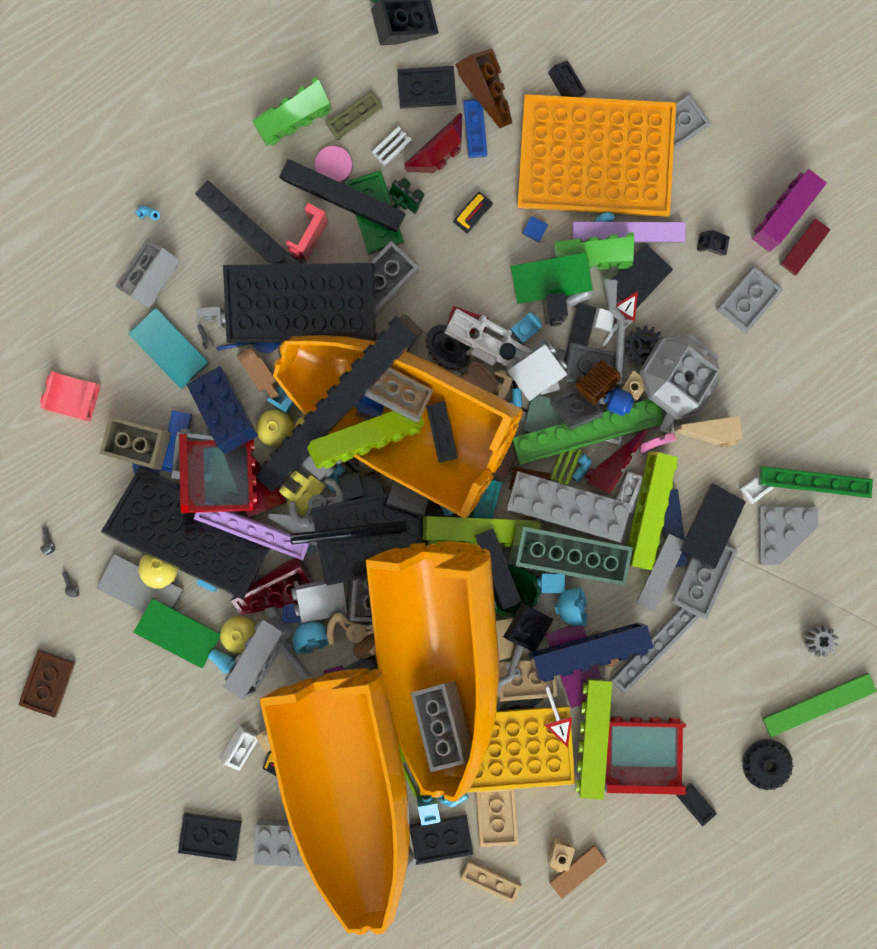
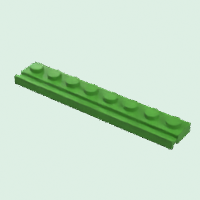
M648 399L634 403L630 413H626L624 416L606 411L602 417L573 430H569L564 423L514 437L512 443L518 464L522 465L661 425L663 423V414L661 407Z

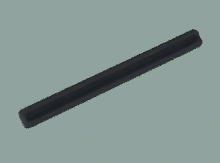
M406 521L293 533L290 535V542L294 545L407 531Z

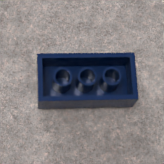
M221 366L186 384L217 447L224 454L259 436L228 375Z

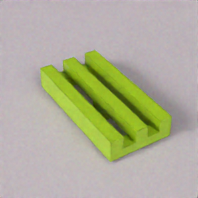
M574 449L569 451L559 478L555 476L564 456V453H560L551 474V480L568 486L582 450ZM573 452H575L576 455L574 457L566 480L564 481L562 480L563 476L565 474Z

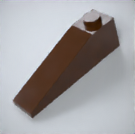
M493 49L472 54L456 63L458 75L461 77L462 82L497 126L503 128L512 124L508 101L504 99L502 92L505 90L504 83H500L499 73H501L500 65Z

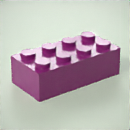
M810 169L804 174L800 172L788 185V189L777 199V203L767 212L764 220L754 229L753 232L756 234L752 239L768 252H771L784 240L827 182Z

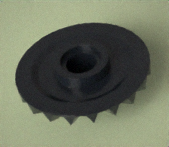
M447 325L432 327L426 334L427 337L425 339L427 343L426 348L429 349L428 354L433 355V360H437L439 365H444L445 369L459 370L464 367L470 359V356L466 355V352L470 350L469 346L445 334Z
M771 739L759 740L746 750L742 762L743 772L747 780L755 787L767 791L776 790V788L783 787V784L788 782L789 777L792 775V768L794 767L793 758L790 755V751L778 741ZM773 762L772 768L766 770V764Z

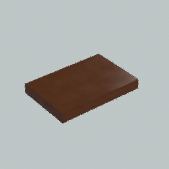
M38 650L18 705L53 718L57 717L76 662L43 650Z

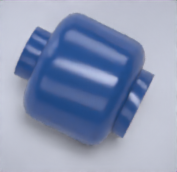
M615 388L612 393L608 392L605 403H607L608 411L624 416L626 413H630L635 399H632L630 392Z

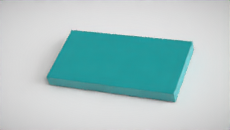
M157 308L129 333L130 337L181 389L209 364Z

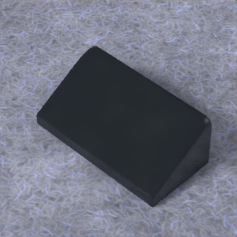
M568 61L554 65L548 72L561 96L581 97L587 93Z

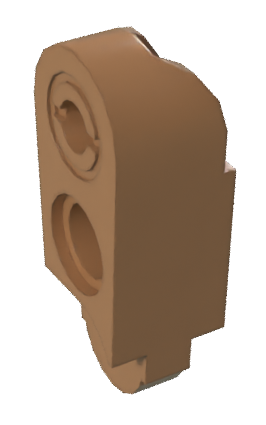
M245 349L238 353V359L259 391L261 392L266 389L273 400L280 396L273 386L276 380L264 360L251 349Z

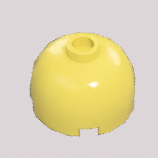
M273 409L266 411L259 417L256 424L258 438L269 447H282L280 443L287 436L291 437L293 435L294 422L292 418L281 410Z
M145 554L139 562L138 572L141 580L147 586L153 589H162L174 582L178 569Z
M244 615L234 616L225 621L220 632L221 643L225 649L231 653L243 654L246 649L244 647L246 641L253 637L256 632L254 630L256 626L255 621Z

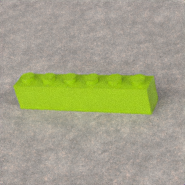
M391 411L312 440L307 449L316 468L324 467L327 469L334 466L335 462L341 460L346 462L352 459L356 454L361 456L368 453L372 448L380 449L386 446L388 442L393 441L396 443L406 435L414 436L420 432L421 427L425 423L422 417L416 423L395 411Z
M648 451L627 543L628 547H633L630 566L652 570L656 562V551L660 544V534L665 523L664 516L669 505L670 490L673 487V477L678 465V457Z
M423 516L422 540H428V544H437L439 541H466V543L478 545L475 535L494 529L498 542L504 543V547H512L516 525L541 530V521Z
M587 677L582 687V693L585 694V702L581 703V713L584 714L583 721H580L579 731L582 733V741L578 742V752L581 753V759L577 760L579 780L575 782V792H578L580 798L604 800L612 681L610 679Z

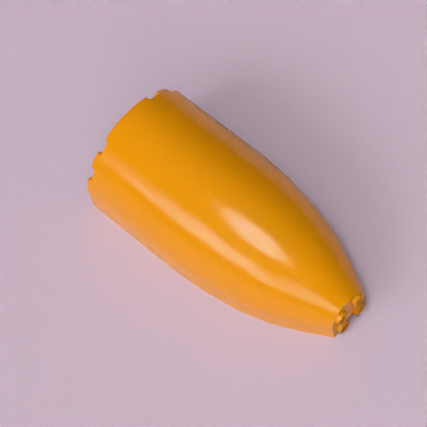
M293 336L284 341L280 346L282 357L278 358L274 363L275 371L273 377L300 411L306 415L311 410L314 412L317 409L315 404L321 398L326 399L328 396L326 392L334 384L337 386L340 383L338 379L346 371L349 373L353 369L351 364L357 358L362 359L365 355L363 351L370 344L374 345L376 342L347 336ZM405 351L391 368L434 390L427 405L446 402L458 459L438 462L427 408H425L421 416L425 424L421 427L418 434L414 436L406 435L396 443L391 441L380 449L375 447L364 455L356 454L354 457L377 472L466 519L480 501L485 489L490 485L494 478L493 473L501 465L518 429L523 409L433 362ZM384 406L382 415L393 410ZM353 407L329 434L367 420L355 416L357 409Z
M439 541L437 544L427 546L425 543L411 544L410 548H393L366 560L378 669L383 673L399 747L423 794H428L432 797L444 795V799L448 801H457L470 790L481 767L490 743L496 718L499 687V649L491 557L489 550L481 549L480 545L472 543ZM456 681L472 743L470 758L466 764L430 772L411 693Z
M369 668L348 669L326 673L315 678V680L313 677L300 680L296 684L280 687L261 697L260 704L282 802L301 858L316 888L347 933L363 935L368 930H371V933L382 934L394 922L405 882L410 846L409 806L405 774L383 673H381L380 669H372L370 671Z

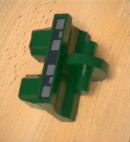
M405 178L399 181L395 179L389 191V194L392 195L391 199L396 202L393 207L409 209L415 214L419 210L424 193L418 189L414 193L409 191L408 189L411 184Z

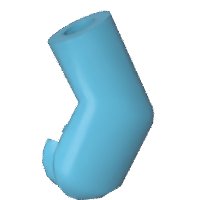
M603 212L595 218L594 222H613L615 215L611 212Z

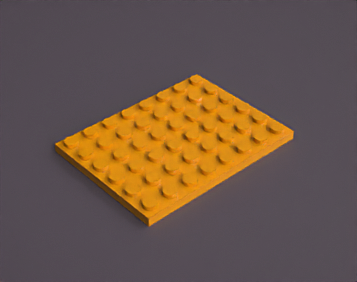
M525 94L517 208L592 213L611 212L613 214L669 217L676 103Z

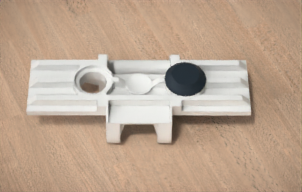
M456 309L445 330V334L471 347L466 352V355L478 357L489 367L493 366L496 361L504 366H507L512 361L516 363L533 351L510 338L512 330L502 328L486 319L485 315H481L477 320ZM487 327L501 335V340L499 341L484 333V328ZM472 328H474L475 330V336L473 337V339L469 336V332Z

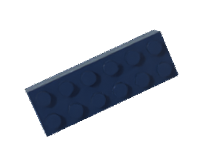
M637 622L529 652L528 654L534 676L539 680H543V682L554 680V676L560 674L562 677L572 675L574 670L587 671L592 669V665L599 664L604 666L611 664V660L617 658L619 661L629 659V655L635 653L637 655L647 654L649 649H653V644L648 626Z

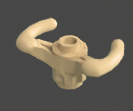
M335 613L327 627V640L329 645L335 644L334 629L335 625L339 623L345 629L348 640L353 643H359L365 636L374 633L373 624L367 626L351 622L345 618L344 614ZM375 645L370 650V655L372 656L376 655Z

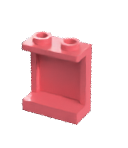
M310 203L307 204L304 210L308 220L311 222L299 244L296 245L289 240L286 242L291 256L299 261L301 259L308 260L328 224L326 213Z

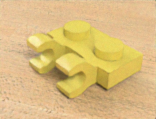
M295 470L290 476L301 484L300 487L293 493L283 485L279 492L288 498L289 502L295 501L297 513L304 516L309 509V499L314 495H319L326 485L310 473L305 478Z

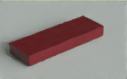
M814 219L780 265L796 276L830 232V229L817 219Z

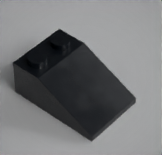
M378 0L371 8L380 46L397 45L439 33L431 0Z

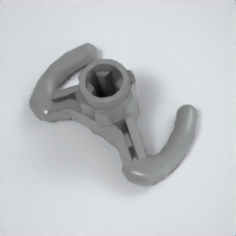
M328 477L325 479V483L337 493L336 497L312 496L308 502L309 510L304 518H300L298 515L295 501L289 502L290 515L298 526L306 528L313 522L311 508L345 502L342 488L335 480Z

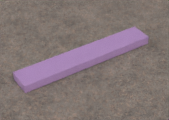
M572 222V239H582V242H586L590 237H598L605 240L609 235L615 234L622 238L627 237V233L634 232V242H685V222Z
M205 501L206 505H214ZM232 511L199 512L194 517L195 520L302 561L310 544L292 545L290 533Z

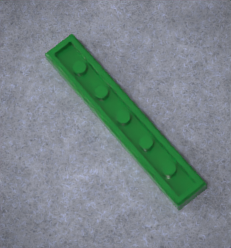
M760 466L758 485L872 498L873 479Z

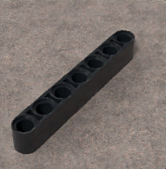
M289 159L286 160L279 175V178L284 182L393 232H398L406 216L404 212Z

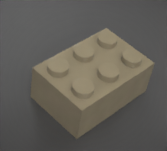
M109 416L99 454L162 470L171 433Z

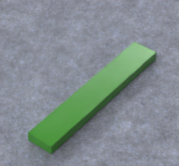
M866 673L763 717L762 720L769 736L773 737L877 692L870 674Z

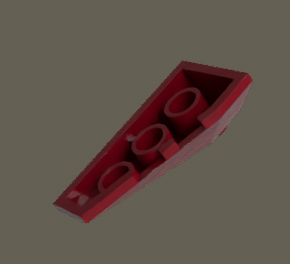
M642 430L597 465L595 469L591 468L585 476L587 478L585 483L601 494L609 495L623 475L622 468L625 469L630 463L632 453L638 450L649 430Z
M240 447L224 454L241 502L242 504H247L249 502L246 448ZM256 459L255 468H252V474L257 475L261 471L259 469L261 465ZM256 477V486H253V492H257V503L253 504V511H246L248 518H253L287 503L285 497L279 492L281 488L278 487L275 491L271 492Z
M293 558L253 583L244 600L234 596L231 598V602L240 615L261 612L271 607L283 608V605L288 604L298 605L297 600H293L291 589L295 588L294 581H298L299 585L314 582L304 562Z

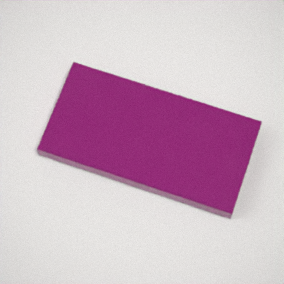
M567 626L545 634L549 647L587 637L583 626ZM597 664L592 665V669L587 671L574 670L573 674L562 677L560 674L571 708L585 702V694L582 693L583 682H586V678H601Z

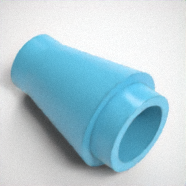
M213 649L208 656L224 674L230 670L233 671L236 666L234 663L236 657L217 649Z

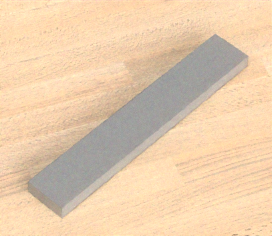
M680 607L651 637L653 649H649V653L644 655H637L635 653L610 680L626 693L688 630L699 616Z

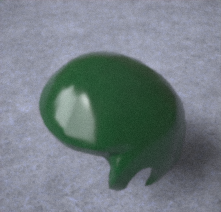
M510 564L507 566L521 603L502 609L494 585L493 590L495 612L502 617L513 619L522 602L532 608L537 605L541 589L534 572L528 571L525 567H517Z

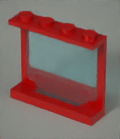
M179 434L181 513L253 511V504L257 503V492H253V486H256V474H252V468H255V457H251V451H254V440H250L224 454L217 447L214 440L187 441V434Z
M611 716L605 775L606 792L685 795L686 787L682 784L683 728H686V723L677 717H669V720H661L660 717H649V720H642V717L632 716L630 720L622 719L621 716Z

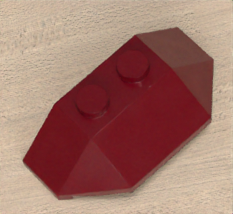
M459 113L404 163L405 170L407 172L434 173L436 170H442L447 165L446 161L451 157L455 158L461 152L463 115Z

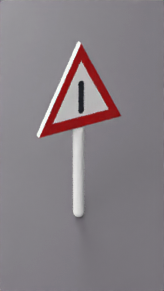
M638 291L616 304V307L624 317L634 320V323ZM613 328L602 344L603 347L607 345L615 330Z
M546 686L545 689L556 721L544 725L568 748L572 716L560 720L550 688Z

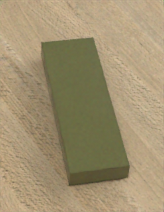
M370 91L328 121L326 126L338 141L381 110L383 106L374 93Z

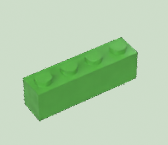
M318 77L311 80L313 84L305 88L302 86L297 90L298 93L293 98L286 97L283 99L277 109L272 107L253 120L255 128L266 146L277 144L282 137L286 135L291 136L298 128L309 126L314 119L322 118L329 114V111L332 110Z
M634 232L627 233V237L622 238L618 237V234L609 235L605 240L598 237H590L586 242H582V239L555 241V256L561 257L587 252L590 268L598 267L600 270H606L617 266L618 269H626L633 264Z

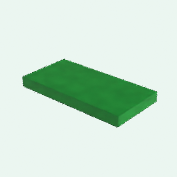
M381 170L345 182L347 186L392 206ZM356 215L368 254L383 250L390 241L395 245L404 243L400 228L398 232H393Z
M587 252L511 266L517 304L543 300L545 295L565 292V295L593 291Z
M152 598L133 632L200 668H203L209 654L220 638L219 632L155 598Z

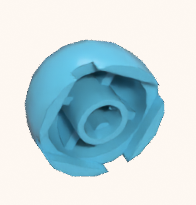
M577 587L565 590L560 595L558 603L555 604L556 614L560 615L562 621L567 625L583 626L587 624L588 613H585L587 603L583 589Z
M318 621L300 622V626L295 629L292 636V644L296 654L313 652L312 649L318 646L319 649L327 646V627Z

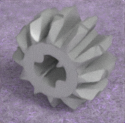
M817 624L814 625V630L808 629L810 635L804 636V638L808 639L804 645L809 647V653H814L816 657H820L821 654L823 657H828V652L835 653L832 647L839 646L834 642L839 637L833 635L834 629H828L827 625L824 624L821 627Z

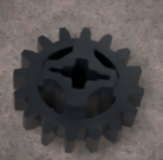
M647 325L643 327V330L637 327L636 333L631 331L629 333L631 337H626L625 341L628 344H625L624 348L628 349L625 355L631 356L629 362L636 361L635 366H638L640 363L643 366L647 359L640 358V356L648 357L654 348V342L656 341L657 343L659 339H663L659 337L660 331L654 332L655 327H652L650 330H648ZM645 334V335H649L650 337H649V338H646V337H643L642 335ZM633 341H634V344L636 345V351H635V352H634V350H633ZM645 343L648 344L647 349L643 350L641 348Z

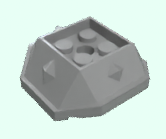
M692 334L659 339L640 370L648 398L676 420L700 415L719 383L718 355Z

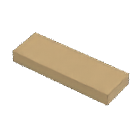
M471 860L467 861L460 877L461 880L513 904L522 886L521 883Z

